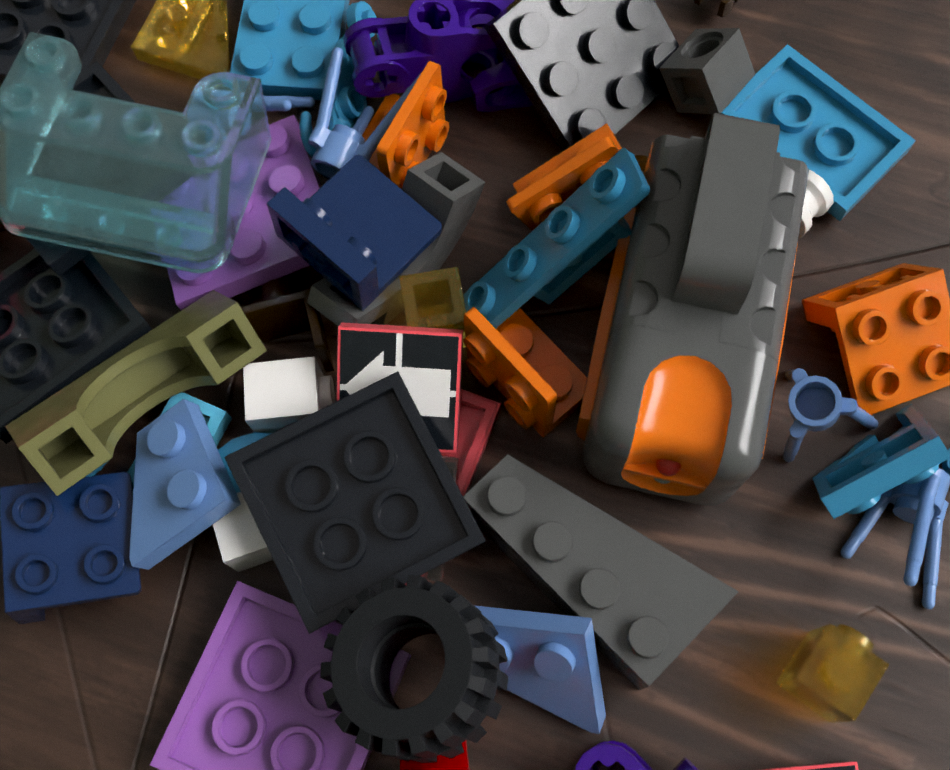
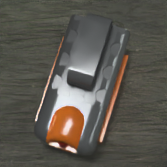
M713 113L704 138L691 136L688 139L666 134L654 139L644 170V176L650 186V193L624 216L631 229V234L626 238L618 239L576 429L578 437L584 440V463L594 478L614 486L697 505L715 506L726 502L759 468L764 455L782 353L798 236L809 175V168L805 162L781 157L780 153L777 152L780 125Z

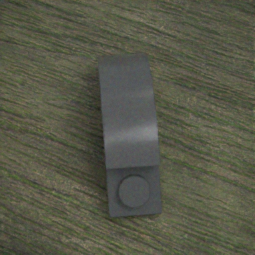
M439 152L408 169L402 190L441 222V234L364 311L358 308L325 278L311 286L307 303L337 326L342 322L371 324L374 322L377 325H387L420 294L446 261L464 232L486 182L443 152Z

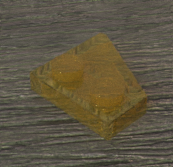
M157 0L131 46L137 60L228 87L230 62L227 0Z

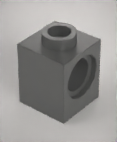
M740 28L695 29L659 68L675 108L679 113L721 114L755 75Z

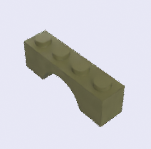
M212 290L5 427L19 450L55 495L58 496L112 459L114 449L121 436L147 411L183 391L199 386L219 385L267 350L238 302Z

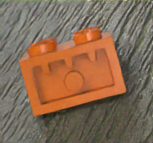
M429 61L369 160L373 166L401 189L408 169L425 161L432 151L438 152L442 148L449 132V122L445 120L444 108L447 91L442 86L441 65ZM391 94L384 98L362 135L365 141L401 96Z
M608 124L603 125L514 182L513 186L517 194L506 201L511 213L532 231L544 221L556 207L560 206L582 186L599 167L608 162L622 149Z
M902 263L802 299L806 320L829 327L832 332L836 333L851 398L855 399L858 406L869 414L873 415L950 386V298L943 269Z
M472 307L464 314L465 338L463 342L467 349L468 359L465 360L468 369L483 386L489 387L493 383L506 397L507 400L504 402L506 410L522 428L527 430L530 426H533L544 438L581 406L587 377L521 308L515 311L496 329L475 307Z

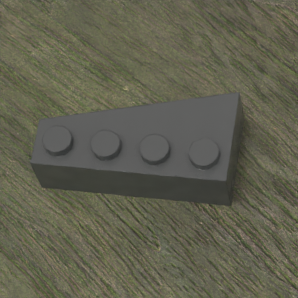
M508 454L463 496L478 527L564 615L592 618L596 647L638 690L649 687L739 592Z

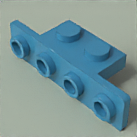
M626 148L619 150L608 162L599 167L560 206L556 207L518 245L514 246L479 281L475 282L460 299L463 314L472 307H475L496 329L532 296L547 304H551L617 246L618 239L628 237L631 234V229L624 216L650 193V186L634 154Z

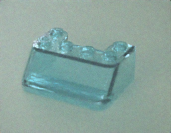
M30 32L0 87V220L4 227L12 234L191 273H206L220 267L230 254L271 143L261 79L229 72L213 73L202 78L195 85L184 112L158 108L72 90L82 68L75 46L59 37Z

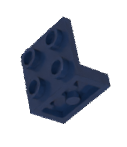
M355 155L310 198L300 201L284 187L267 202L276 235L362 311L442 232L440 221L361 155Z
M120 472L87 476L58 496L55 495L46 482L0 487L5 613L18 624L45 621V609L133 596L141 592L140 568L132 567L129 560L133 487L129 473Z

